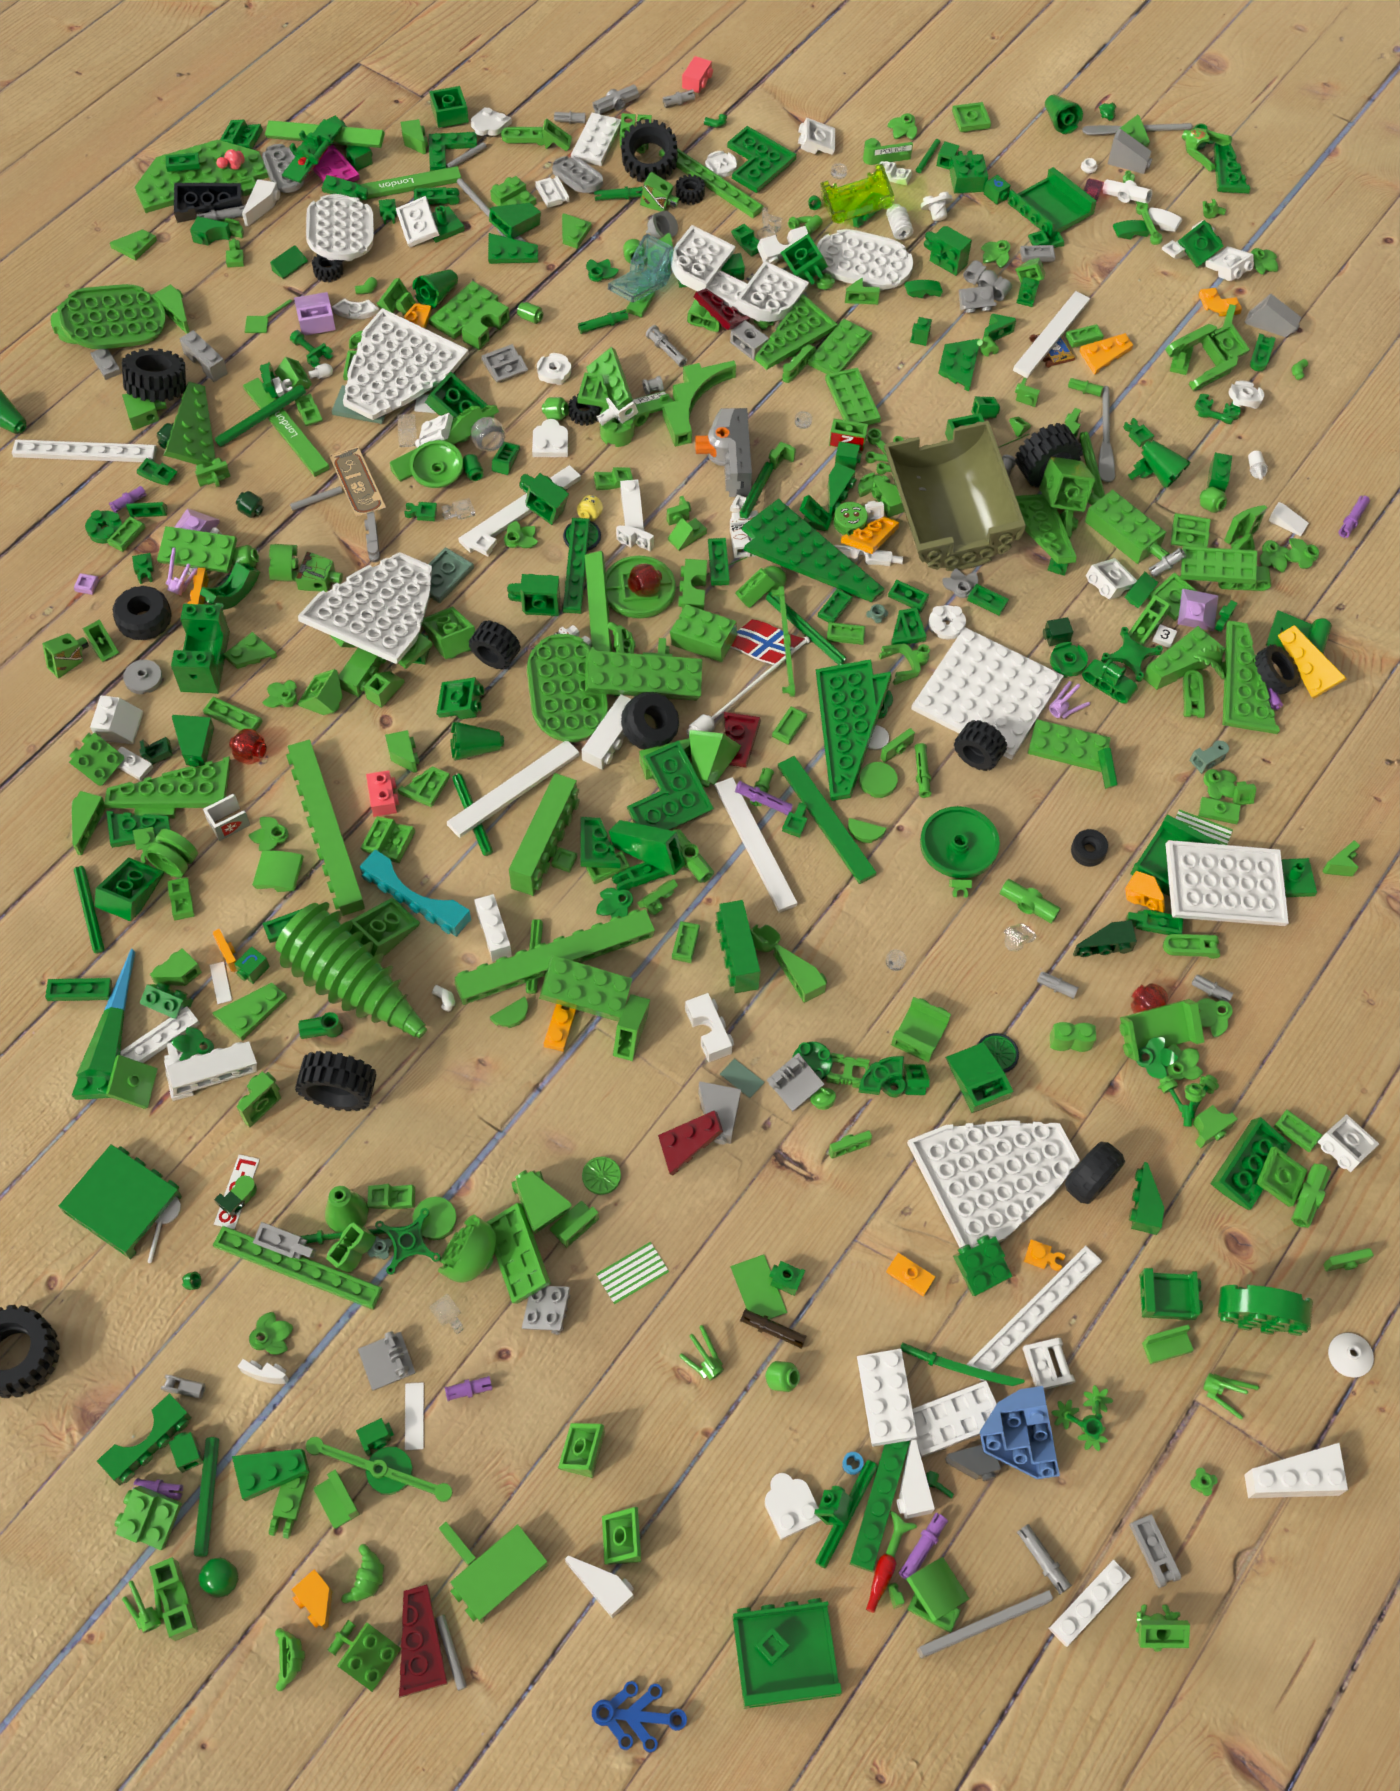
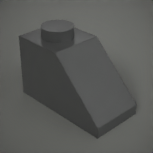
M982 1445L949 1453L945 1458L947 1464L975 1480L981 1478L983 1481L995 1479L996 1474L1001 1470L998 1459L984 1453Z

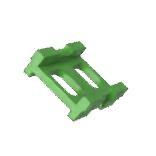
M832 1053L833 1063L844 1064V1073L840 1075L830 1071L826 1082L838 1085L839 1082L845 1085L848 1083V1085L852 1084L853 1088H859L861 1078L852 1076L853 1067H863L866 1072L870 1060L858 1057L856 1060L852 1057H844L842 1054Z

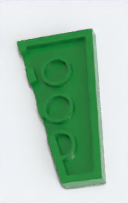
M1215 143L1213 148L1217 192L1249 194L1251 188L1246 183L1245 174L1243 175L1241 172L1240 163L1236 161L1237 156L1231 143L1224 146Z

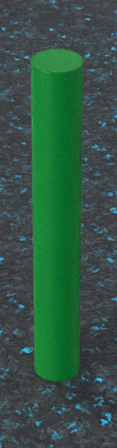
M935 139L917 166V173L922 172L940 145L941 141L939 139Z

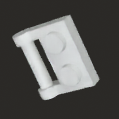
M447 413L423 423L420 437L415 441L416 447L418 448L429 441L448 439L453 416Z
M1061 1338L1050 1339L1023 1347L1035 1387L1043 1386L1044 1390L1075 1383L1074 1376L1070 1374L1061 1347L1063 1345ZM1048 1349H1053L1062 1377L1057 1378Z

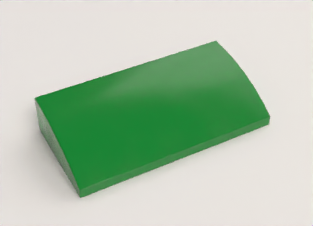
M1261 1117L1253 1119L1210 1184L1238 1205L1251 1210L1264 1190L1256 1183L1270 1149L1277 1147L1287 1154L1292 1144Z

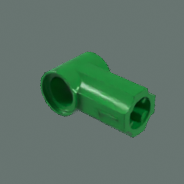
M333 1012L325 1013L322 1017L299 1020L298 1023L301 1039L325 1035L334 1038L339 1036L343 1030L338 1016ZM335 1023L332 1027H328L329 1024Z

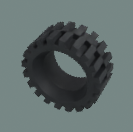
M645 119L643 124L641 120L637 121V126L635 127L633 124L629 126L630 132L626 130L621 140L622 163L625 166V171L627 173L630 172V177L633 179L637 176L638 182H642V179L646 181L650 172L665 180L666 174L670 176L672 169L675 170L676 162L678 161L676 136L674 133L672 134L670 127L666 129L665 123L662 122L659 125L658 120L654 119L653 123H649V119ZM647 143L656 144L665 152L660 161L651 164L640 162L634 154L640 146Z
M148 348L147 351L144 349H139V352L132 351L131 355L126 354L125 358L122 359L123 387L128 395L132 394L133 398L137 399L140 397L142 401L149 399L150 402H155V400L165 402V399L171 401L174 400V397L179 398L180 394L184 393L186 387L185 362L182 357L179 358L178 354L172 355V351L167 350L163 352V349H158L157 351L153 350V348Z
M1056 423L1055 426L1050 424L1046 429L1042 427L1039 429L1040 432L1032 433V437L1030 439L1027 438L1024 441L1025 444L1020 445L1018 448L1020 452H1016L1015 455L1017 457L1015 459L1016 465L1031 486L1034 485L1039 488L1049 458L1058 457L1081 460L1080 456H1083V448L1066 424Z
M322 1051L310 1052L303 1058L295 1090L305 1100L313 1101L315 1105H324V1108L329 1109V1107H332L338 1111H341V1109L345 1111H351L352 1109L360 1111V1109H366L370 1104L377 1074L375 1069H371V1065L364 1064L365 1061L361 1059L355 1060V1057L350 1055L346 1057L343 1056V1053L337 1052V1054H333L332 1051H326V1053Z

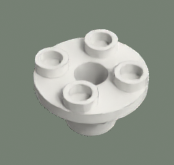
M942 192L938 197L928 196L923 198L924 202L920 206L922 210L931 211L933 221H942L947 218L945 205L952 202L953 198L952 195H949V192Z

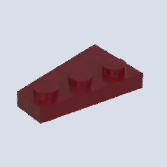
M711 1111L658 1135L670 1175L676 1174L685 1162L688 1163L692 1160L693 1155L701 1148L708 1146L723 1132L716 1111Z

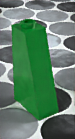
M619 820L609 830L613 847L671 875H675L685 865L677 832L623 820Z

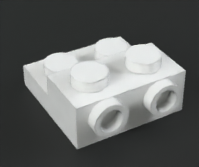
M806 118L804 123L800 124L798 130L801 133L798 144H801V149L813 154L820 150L832 155L835 151V128Z
M1228 246L1205 261L1207 268L1218 271V276L1227 281L1235 280V278L1239 279L1243 273L1251 271L1254 267L1253 254Z
M1116 558L1093 564L1086 574L1088 582L1095 585L1099 589L1100 594L1109 600L1120 597L1125 590L1131 589L1137 581Z
M1347 1114L1318 1141L1323 1152L1331 1154L1338 1161V1165L1341 1168L1347 1169L1350 1172L1379 1145L1373 1137Z

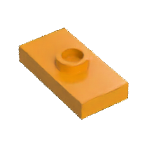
M220 929L213 931V936L231 972L237 971L234 964L236 960L233 956L236 951L232 943L226 942Z
M900 1253L896 1255L886 1273L923 1297L935 1280L934 1275Z

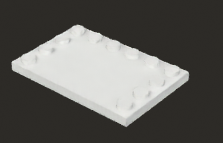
M1171 840L1166 842L1173 918L1286 926L1289 923L1280 850Z

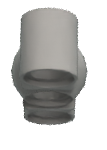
M976 260L969 265L963 274L965 280L973 283V285L978 284V287L993 286V296L997 301H1002L1012 289V284L1009 280L1001 276L998 278L994 271L986 270V266H983L981 262Z

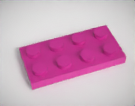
M333 144L328 147L319 163L312 169L323 182L326 175L351 182L360 180L359 173Z

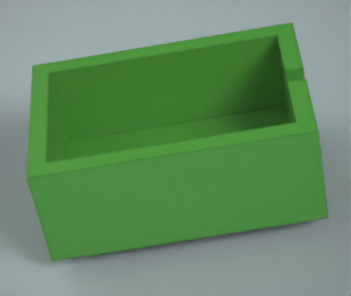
M686 604L679 615V620H676L670 630L671 645L722 662L737 637V623L735 620Z

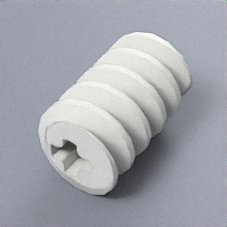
M900 204L891 205L886 215L894 238L897 240L909 238L914 230L906 208Z

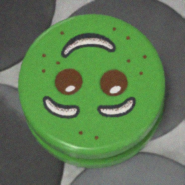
M842 503L835 511L834 527L840 534H847L849 536L858 528L861 530L866 528L868 513L859 503Z

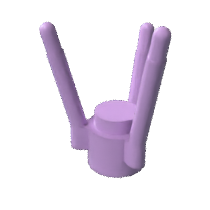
M172 548L166 585H169L167 590L181 596L186 591L194 575H196L197 569L195 568L188 579L184 581L191 566L187 564L181 578L174 577L172 580L176 548Z
M1069 681L1054 702L1050 704L1049 710L1054 717L1060 718L1062 716L1065 719L1068 715L1090 705V702H1086L1068 710L1069 703L1067 700L1076 692L1080 684H1077L1061 699L1072 684Z

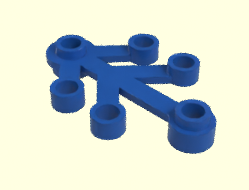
M633 1681L627 1682L624 1685V1689L610 1701L600 1700L595 1703L592 1708L594 1722L600 1726H608L618 1739L619 1747L622 1750H629L633 1745V1739L629 1734L624 1733L616 1720L627 1721L642 1741L644 1750L648 1753L654 1752L657 1749L658 1743L653 1736L648 1734L640 1722L669 1725L674 1731L682 1730L687 1723V1716L681 1709H674L669 1714L642 1711L653 1700L661 1698L662 1687L659 1684L650 1685L648 1691L627 1710L617 1708L628 1697L633 1698L637 1695L638 1685ZM634 1685L636 1688L633 1694L627 1693V1686ZM653 1687H657L660 1690L658 1696L654 1697L651 1695L650 1691ZM603 1708L609 1711V1715L606 1718H602L599 1715L600 1710ZM674 1716L681 1717L682 1722L680 1725L673 1724L672 1719ZM624 1737L630 1739V1745L627 1747L621 1744V1740ZM647 1740L655 1742L653 1749L646 1748L645 1743Z

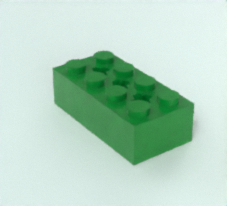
M743 900L719 904V912H716L717 921H715L717 933H720L721 939H719L721 951L725 953V957H723L725 969L729 970V986L733 987L735 994L758 990L760 967Z

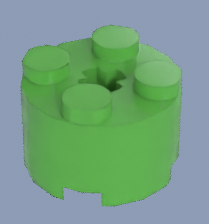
M620 404V405L615 406V407H616L618 410H620V409H622L623 407H625V405ZM627 410V411L625 412V415L630 414L631 411H630V410ZM634 416L623 424L618 418H613L604 426L600 424L601 439L605 444H615V447L629 444L635 434Z
M270 544V580L296 582L297 571H294V569H298L299 562L298 558H295L298 553L297 545Z

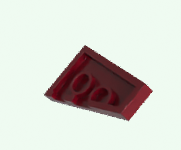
M706 288L696 291L693 296L727 330L735 328L745 320L747 322L750 320V317L747 315L743 317L737 313L738 309L725 305L723 299Z
M724 712L726 736L741 745L740 750L729 765L747 768L761 719L756 716Z

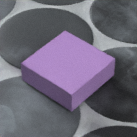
M80 573L74 586L75 592L93 595L99 582L98 576Z

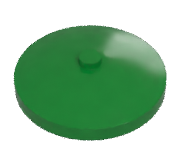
M962 806L947 807L932 814L925 822L920 836L921 851L928 864L939 873L953 878H971L987 871L995 862L1000 846L999 834L990 819L977 810Z

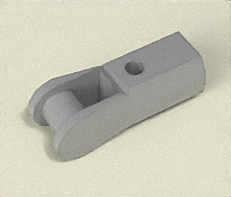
M165 1375L166 1382L164 1386H161V1390L199 1399L203 1397L205 1383L173 1375ZM175 1382L180 1383L178 1389L173 1388Z

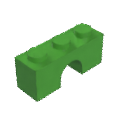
M494 299L485 304L483 309L463 326V342L480 350L489 341L488 327L491 326L500 330L510 320L509 307Z
M685 559V566H681V577H684V581H680L679 592H683V596H679L678 607H682V610L686 604L704 610L705 590H699L694 587L706 586L707 560Z
M171 1557L150 1566L149 1569L155 1590L159 1593L163 1602L165 1613H162L169 1638L177 1641L199 1632L179 1562Z

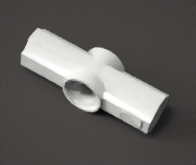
M1107 179L1102 189L1104 194L1117 196L1124 203L1134 200L1148 204L1152 197L1151 189L1138 187L1131 180L1121 183Z

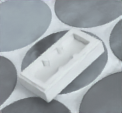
M121 746L118 751L124 755V760L117 768L142 781L151 771L153 765Z

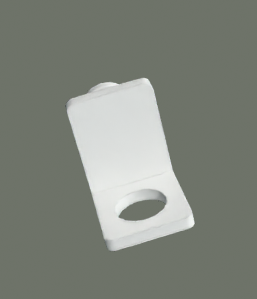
M607 398L606 401L609 409L596 417L602 426L613 418H618L623 424L636 415L638 410L634 401L618 410L611 400ZM632 408L631 413L628 414V415H625V412H626L628 409Z

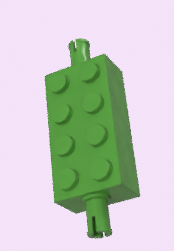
M1111 490L1102 498H1099L1093 492L1090 493L1088 503L1091 507L1088 509L1085 522L1135 563L1139 564L1151 553L1160 561L1165 555H1170L1169 552L1161 547L1166 531L1117 492Z

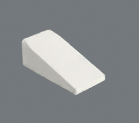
M1278 502L1269 518V522L1299 536L1303 534L1309 524L1281 502Z

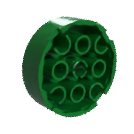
M1225 1285L1220 1288L1218 1317L1221 1322L1238 1324V1329L1252 1330V1327L1260 1328L1261 1333L1273 1335L1274 1332H1288L1291 1335L1302 1336V1333H1308L1311 1330L1313 1300L1311 1298L1303 1300L1302 1294L1256 1285H1247V1289L1238 1287V1285Z

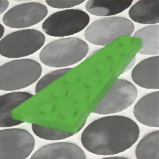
M802 294L799 301L794 304L793 309L788 312L778 325L776 331L772 333L767 343L756 354L755 360L768 370L800 351L803 346L812 344L831 333L838 324Z
M188 382L163 456L196 465L205 464L206 467L212 466V461L216 458L206 390L203 385Z
M1043 494L1015 496L1026 525L1025 531L1057 564L1076 563L1077 556L1057 509L1049 505Z
M1229 620L1226 624L1222 725L1278 734L1280 730L1274 720L1275 713L1271 709L1268 700L1270 697L1266 684L1262 681L1261 675L1257 672L1258 668L1255 666L1256 655L1252 647L1253 641L1248 624Z
M230 756L224 757L219 762L213 763L209 761L205 762L203 766L195 768L190 766L166 772L161 777L153 779L147 777L142 782L134 784L128 782L109 787L106 791L104 805L106 808H206L226 798L231 764Z

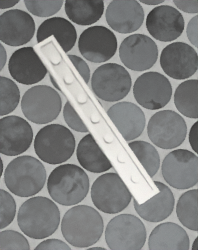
M1075 291L1016 363L1013 371L1028 378L1086 307L1090 298Z
M15 440L12 455L17 458L143 462L148 458L155 462L157 446Z
M569 465L550 479L556 485L566 490L580 481L581 475ZM527 493L459 537V543L471 553L474 551L471 543L481 532L494 538L506 530L509 524L514 521L518 522L533 512L525 504Z
M564 741L448 820L447 826L461 838L577 758L579 751L569 741Z
M733 777L715 783V789L778 912L796 907L797 901L743 796L735 793L737 785Z
M1085 1246L967 1365L993 1372L1090 1275L1102 1260Z

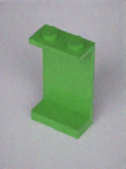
M1190 999L1120 1017L1121 1024L1119 1029L1125 1042L1123 1050L1125 1055L1134 1061L1139 1060L1138 1049L1146 1047L1149 1040L1155 1037L1165 1038L1164 1048L1188 1041L1195 1044L1205 1042L1198 1003Z
M517 1524L450 1582L453 1587L450 1592L458 1602L461 1600L465 1602L468 1606L465 1612L474 1622L478 1619L482 1624L487 1614L538 1570L542 1572L548 1566V1562Z

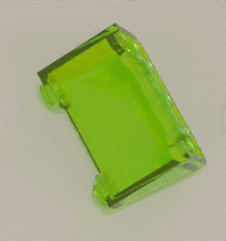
M883 163L875 166L874 173H867V178L837 187L836 183L831 186L828 181L820 183L823 204L832 221L837 224L878 210L888 209L895 201V196Z

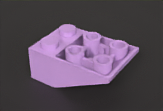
M327 292L294 298L301 332L304 335L336 330Z

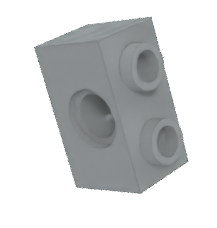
M746 320L731 330L730 343L753 361H755L756 354L769 340L765 334Z

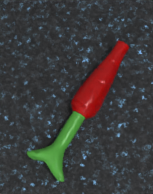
M894 1511L890 1512L893 1519L894 1532L886 1554L880 1556L877 1562L870 1598L866 1610L871 1613H875L877 1605L894 1574L897 1565L895 1555L902 1535L909 1530L917 1528V1525L914 1523H905Z

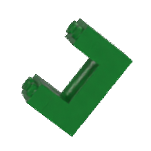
M183 604L180 620L186 633L183 650H174L171 668L180 692L218 694L225 661L224 653L227 650L230 634L222 606Z

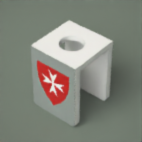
M235 794L203 809L206 819L219 841L250 826L245 811H241L218 824L214 823L240 809Z

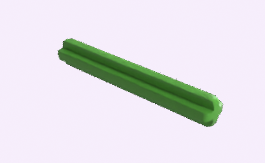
M540 919L532 920L529 950L541 944L543 923ZM537 978L526 982V993L536 994Z

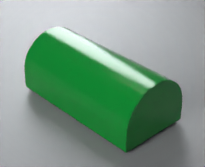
M896 579L888 593V597L911 608H917L919 612H922L928 602L929 594Z

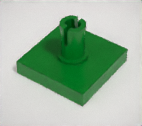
M440 205L439 208L438 206L435 208V212L432 215L439 232V236L432 238L435 243L465 231L464 225L449 206L444 207Z
M1309 858L1281 859L1286 898L1315 896L1317 889Z

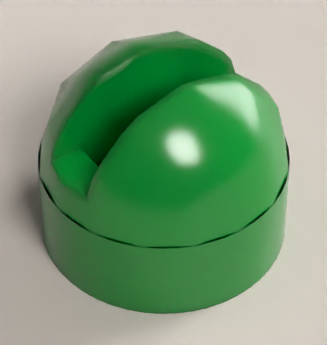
M813 195L809 198V208L811 210H818L821 207V200L818 196Z
M196 1271L189 1272L182 1278V1286L187 1290H196L201 1286V1276Z

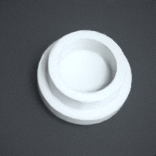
M1092 158L1085 159L1081 164V169L1085 173L1095 172L1097 170L1096 161Z

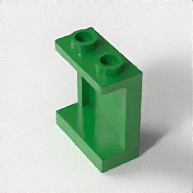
M1144 1268L1139 1274L1142 1318L1196 1320L1200 1313H1202L1203 1302L1199 1300L1201 1279L1198 1278L1197 1271H1192L1188 1275L1153 1273V1268Z

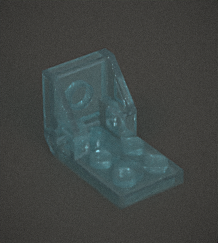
M649 234L644 235L631 259L630 272L609 282L608 290L634 303L664 287L670 278L673 247Z

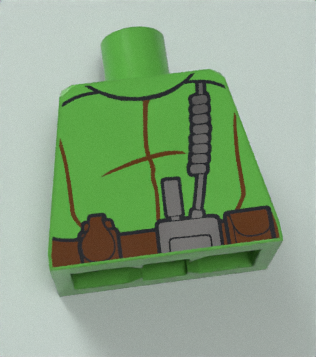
M306 552L295 579L298 590L321 592L324 590L326 592L329 590L332 582L341 584L343 574L335 572L332 560Z

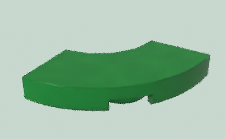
M904 1056L884 1058L869 1068L861 1079L858 1093L879 1095L881 1088L886 1082L902 1078Z

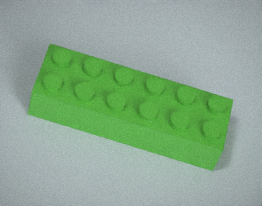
M589 650L586 655L585 693L637 696L643 692H657L667 697V699L694 701L701 697L702 659Z
M554 773L509 867L511 889L534 896L536 890L541 888L542 876L544 873L547 874L550 867L549 861L551 857L554 858L557 852V844L564 838V829L566 825H570L572 812L577 810L580 799H578L579 789L577 788V780Z

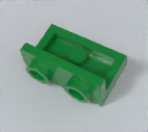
M158 982L157 984L146 985L140 1004L173 1019H177L181 1008L191 1007L193 999L188 998V994L183 991H172L169 989V985Z

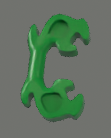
M1200 394L1194 406L1198 411L1199 417L1218 419L1230 425L1233 420L1239 418L1241 413L1240 407L1234 405L1233 401L1231 406L1228 403L1225 404L1223 413L1211 411L1210 409L1214 401L1213 399L1208 400V394Z

